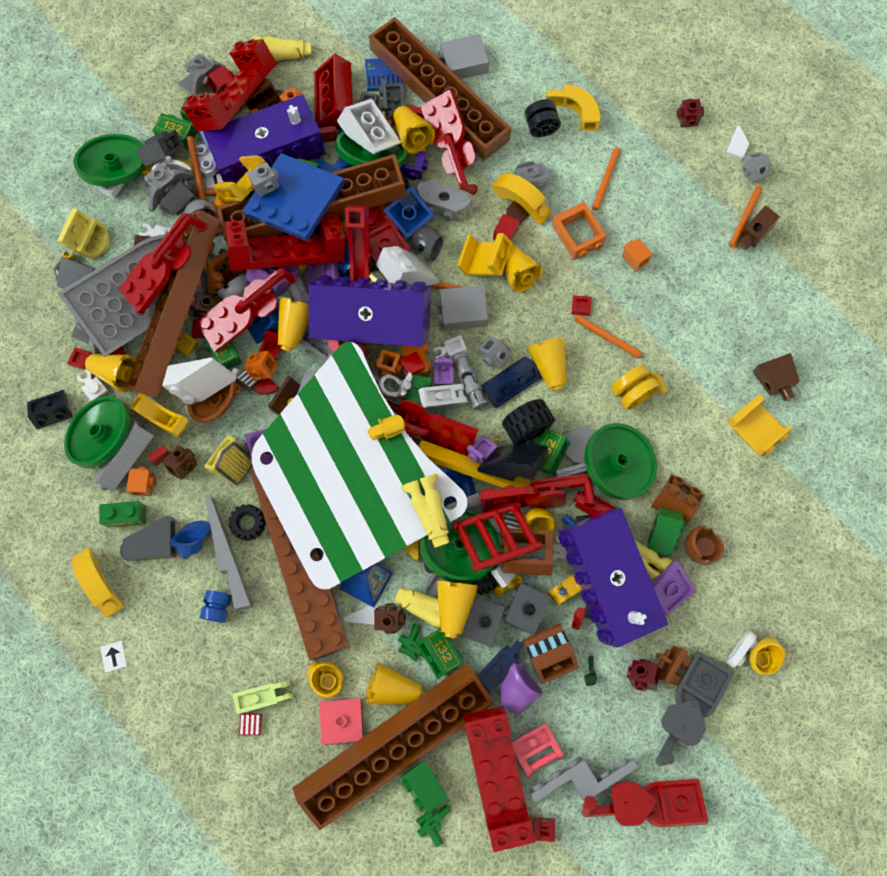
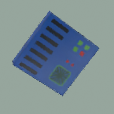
M380 58L365 59L367 92L379 91L382 79H385L386 84L401 83V79Z

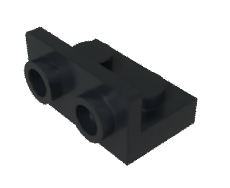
M64 390L27 402L28 418L36 429L73 417L72 412L68 408L67 394Z

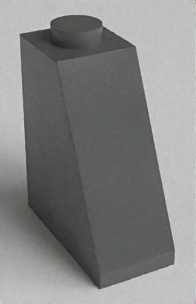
M165 516L124 538L123 545L120 546V554L123 559L132 562L176 558V548L169 543L170 539L175 536V519L171 516Z

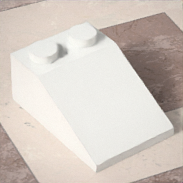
M372 99L345 107L337 120L348 137L373 155L401 144V141Z
M398 246L382 249L376 266L389 283L403 280L407 281V284H414V282H425L426 285L439 284L440 281L420 257Z
M207 358L169 365L162 386L169 390L171 394L182 399L184 403L193 404L202 402L235 381L237 376L214 358Z

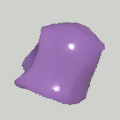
M513 663L505 680L499 686L502 705L508 711L517 715H521L536 699L543 695V691L527 673L523 663H520L519 666Z

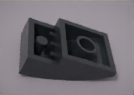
M526 443L498 447L493 455L477 468V471L514 481L517 476L532 480L548 460V447Z

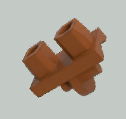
M672 646L671 650L666 649L664 654H656L655 657L660 660L658 663L660 681L674 685L680 683L682 676L676 671L679 666L684 669L689 667L692 660L686 655L688 651L684 648Z

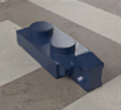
M518 640L511 648L508 645L502 648L478 674L477 678L489 692L506 676L511 665L518 662L517 660L520 656L517 653L523 647Z

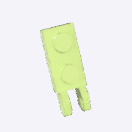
M290 681L277 684L271 683L234 693L236 713L242 714L294 698L293 693L277 697L275 690L290 686Z

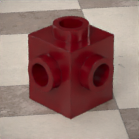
M700 99L682 100L680 108L677 109L680 127L698 126L701 117L704 116V107L701 106Z
M646 659L633 660L632 667L629 666L627 670V679H629L631 685L639 691H646V689L657 691L660 676L658 664H654Z

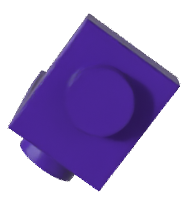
M418 152L415 167L403 165L399 168L404 177H408L411 180H422L424 170L427 171L429 160H426V152Z

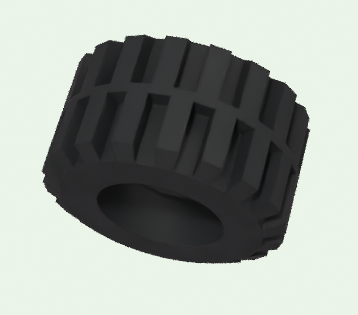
M535 399L510 412L502 421V426L513 444L525 443L544 433L546 428L549 429L555 422V418L543 399Z

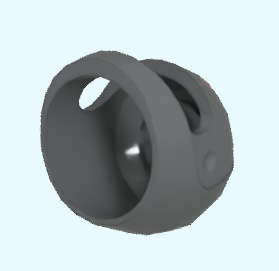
M424 226L413 233L411 244L417 254H421L424 251V257L427 262H434L442 249L443 237L436 229Z

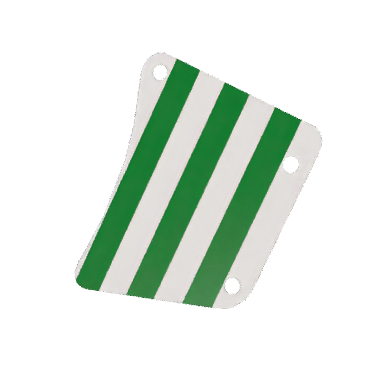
M346 342L338 347L260 436L252 451L254 471L309 578L320 589L334 587L427 535L417 513L412 507V496L410 493L402 491V485L418 480L421 493L425 495L420 479L437 473L438 481L434 484V487L440 493L446 523L448 524L462 516L467 507V498L463 490L427 458L405 430L401 434L388 438V441L385 437L378 440L370 438L368 429L380 424L378 419L383 420L395 414L381 394L362 350L353 342ZM270 452L273 455L272 463L268 465L262 464L260 461L261 454ZM452 496L457 500V506L454 509L448 510L445 508L444 500L446 497ZM314 548H320L324 553L320 561H314L310 557V552Z

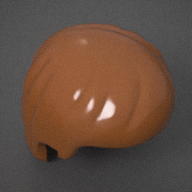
M698 526L691 530L686 537L685 551L688 557L697 564L711 565L719 560L724 553L723 542L711 528Z

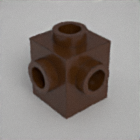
M198 292L195 302L190 308L194 310L193 317L198 319L203 317L219 304L220 297L213 296L207 292Z
M179 445L162 461L167 472L181 481L197 466L194 459L195 454L190 449H184Z
M387 603L385 606H379L374 610V630H382L386 634H395L405 625L406 614L403 613V608L397 607L395 603Z

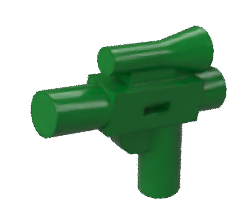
M413 624L409 637L403 634L399 637L398 642L402 645L398 652L417 661L418 656L415 655L416 653L423 658L425 657L417 645L421 640L418 637L421 626Z
M447 804L435 814H433L436 811L434 808L429 813H425L416 819L417 823L421 826L417 830L418 834L423 838L429 833L435 847L443 844L438 832L442 827L440 821L452 811Z

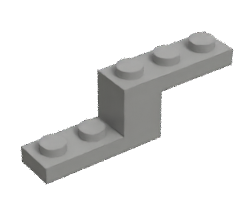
M576 758L567 764L568 768L563 772L559 769L549 776L550 780L546 783L540 781L532 786L533 791L530 792V795L537 802L571 780L584 801L587 796H596L637 769L638 766L633 759L627 760V758H624L616 763L617 768L611 772L609 769L598 775L600 779L596 780L585 760H578Z

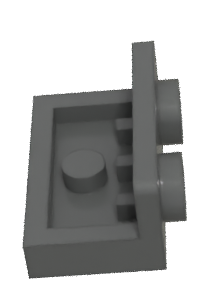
M382 79V85L379 86L380 97L383 96V101H380L381 112H385V119L393 118L394 111L400 106H405L403 83L386 84L385 79Z

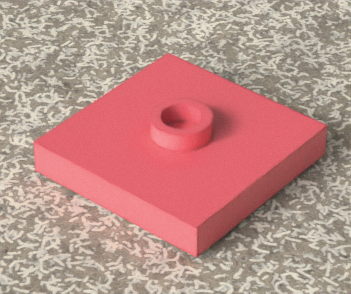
M361 698L319 702L322 745L357 742L363 738Z

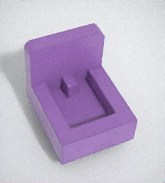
M442 356L434 359L435 386L453 385L452 358Z
M482 435L473 446L469 445L467 447L468 457L474 463L479 462L482 464L493 455L498 447Z

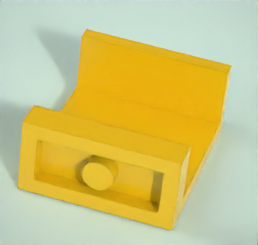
M258 155L242 156L239 158L240 162L248 169L247 172L266 163ZM246 172L237 184L234 182H218L213 188L225 201H243L254 187Z
M498 233L495 242H478L471 234H468L457 267L467 276H500L503 273L513 243L504 233Z
M760 394L727 422L759 456L764 452L768 455L776 448L774 443L778 440L783 442L790 436L788 431L793 428L791 425L784 428L761 405L765 399Z

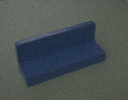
M523 357L481 386L482 391L488 395L492 405L498 408L542 377L535 362L527 357Z

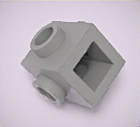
M760 151L744 156L743 173L746 178L753 182H759L763 178L770 176L771 162L768 154Z
M267 162L247 172L248 178L259 197L280 187L277 182L279 176L275 168L271 169Z
M489 337L478 349L484 358L483 362L489 367L493 366L500 369L512 356L507 350L508 346L503 341L493 337Z

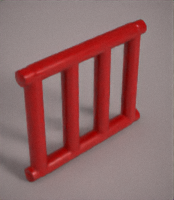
M519 501L451 524L453 530H457L469 554L474 572L543 548V544L541 541L536 540L520 510L521 505ZM513 512L529 545L518 547L502 514ZM491 518L495 519L511 551L499 554L483 521ZM476 524L492 558L480 560L464 527Z

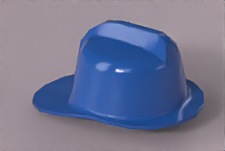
M199 520L187 524L170 539V545L176 548L182 559H187L191 555L200 552L203 547V538L211 530L210 523Z

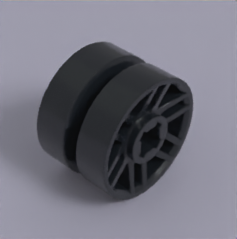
M538 100L530 104L524 112L530 134L533 137L540 138L551 135L561 126L556 105L552 100Z

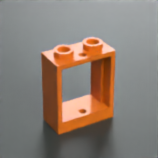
M585 202L553 217L551 226L573 260L578 257L583 258L588 252L599 250L604 246L607 236ZM584 217L596 237L576 246L564 226Z

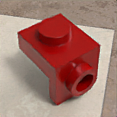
M266 330L264 341L258 353L268 351L276 361L281 352V346L278 345V333Z

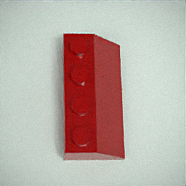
M336 53L314 72L315 121L318 128L328 126L341 127L337 122L345 107L353 105L351 62Z

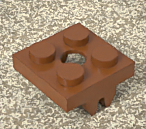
M227 250L207 261L208 292L213 295L222 287L226 288L231 280L247 272L246 270H230ZM225 265L220 274L218 272L220 266Z

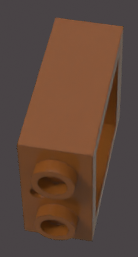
M509 528L516 543H529L522 529ZM532 530L536 540L544 544V560L514 558L499 564L503 565V573L552 576L553 531ZM501 536L500 548H504V553L509 552V546L504 536Z

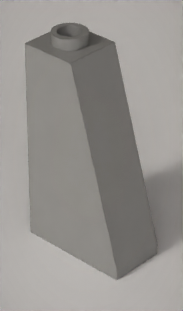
M131 415V425L125 442L111 459L99 466L94 475L96 485L100 489L105 491L108 489L113 492L154 437L147 423Z

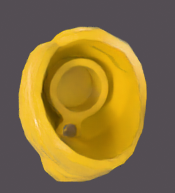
M534 508L524 515L531 530L554 531L555 518L549 510Z
M766 637L758 641L749 654L750 665L760 676L776 673L785 659L783 647L778 640L772 637Z
M312 662L308 668L307 676L309 685L314 693L324 699H330L339 694L344 680L343 673L339 667L331 662Z

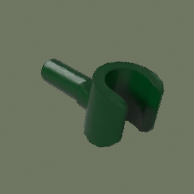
M589 656L590 674L584 675L586 686L595 685L597 682L594 656Z

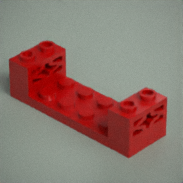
M251 39L246 42L238 41L233 45L234 48L229 54L240 71L235 74L236 77L232 81L227 83L224 91L218 95L216 93H204L196 96L193 94L186 98V102L181 108L197 132L223 129L276 66L277 62L263 39Z
M339 214L324 215L320 221V233H312L308 241L293 235L247 238L244 221L225 222L226 245L231 271L344 262L345 236Z
M504 706L463 715L493 853L535 843L533 827L527 811L511 740L510 725Z

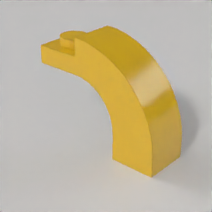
M564 84L563 90L554 89L546 91L545 99L554 101L556 106L569 107L577 112L580 118V131H598L600 124L599 107L595 99L587 91L568 84Z
M503 173L491 185L500 199H510L520 204L538 225H542L552 213L544 202L545 196L534 185L520 176Z
M139 393L129 407L131 411L174 437L178 438L187 427L188 419L164 408L145 394Z
M88 547L72 557L74 573L94 607L97 606L106 618L122 609L124 603L107 582L101 569V561L92 549Z

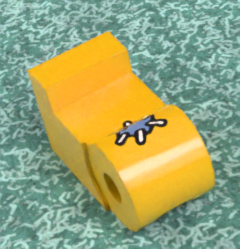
M572 574L548 593L558 606L582 591V589L576 583Z

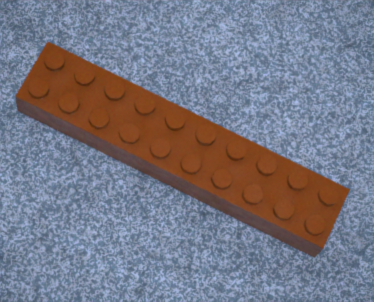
M396 17L369 35L370 50L424 103L429 102L448 90L454 92L465 125L463 140L472 143L475 152L484 161L510 141L511 127Z
M395 154L333 172L332 174L344 178L345 183L325 215L339 214V217L345 215V207L350 204L369 205V208L407 197ZM251 197L245 198L243 201H235L217 207L225 241V222L244 221L247 238L271 237L284 234L285 232L243 214L242 210Z
M202 210L190 213V215L206 222L208 228L204 232H199L197 227L190 224L182 234L181 238L191 249L190 259L182 269L170 272L169 280L160 292L126 389L155 398L163 391L162 382L170 360L176 355V343L182 338V327L188 321L189 307L194 304L196 299L194 293L196 288H199L201 285L202 271H205L207 268V257L213 251L215 243H213L214 238L221 229L219 225L221 219Z
M250 471L309 660L314 661L351 647L332 588L320 589L313 584L255 471ZM314 548L310 552V557L314 561L322 559L319 548Z
M466 663L295 785L293 791L298 805L315 826L322 830L464 727L463 715L486 710L493 706L494 702Z

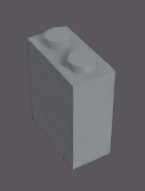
M481 34L440 42L441 50H438L439 59L459 79L489 72V61Z
M484 285L440 289V296H437V305L442 309V313H439V324H443L444 330L488 326Z

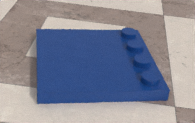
M280 153L271 169L275 168L279 176L277 182L280 187L262 197H259L255 191L242 212L247 217L308 241L345 181L340 176Z

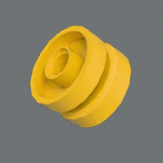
M644 364L625 373L610 387L615 397H622L620 404L625 411L631 410L643 403L660 388V384L655 378L647 379L650 371Z

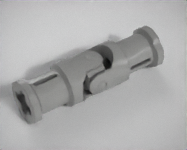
M466 352L454 356L453 363H456L460 380L464 384L467 396H470L473 403L472 408L473 410L484 408L489 403L483 396V389L478 384L476 372L470 366L467 359L468 354Z

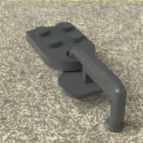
M699 651L694 654L692 662L676 688V704L670 705L662 717V727L669 733V736L656 758L658 766L673 764L675 758L672 751L678 740L688 746H695L701 741L706 731L703 719L713 714L734 675L733 672Z

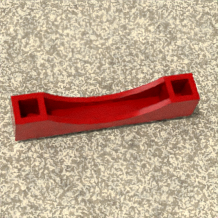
M350 204L345 207V228L350 252V280L368 278L370 281L369 205Z

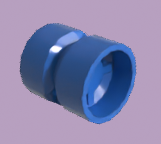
M206 590L203 600L206 606L201 608L199 618L225 623L228 613L225 608L230 605L232 595Z

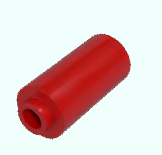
M584 490L582 493L578 491L573 499L576 503L574 507L590 516L606 510L618 509L595 495L594 503L596 506L586 507L584 505Z

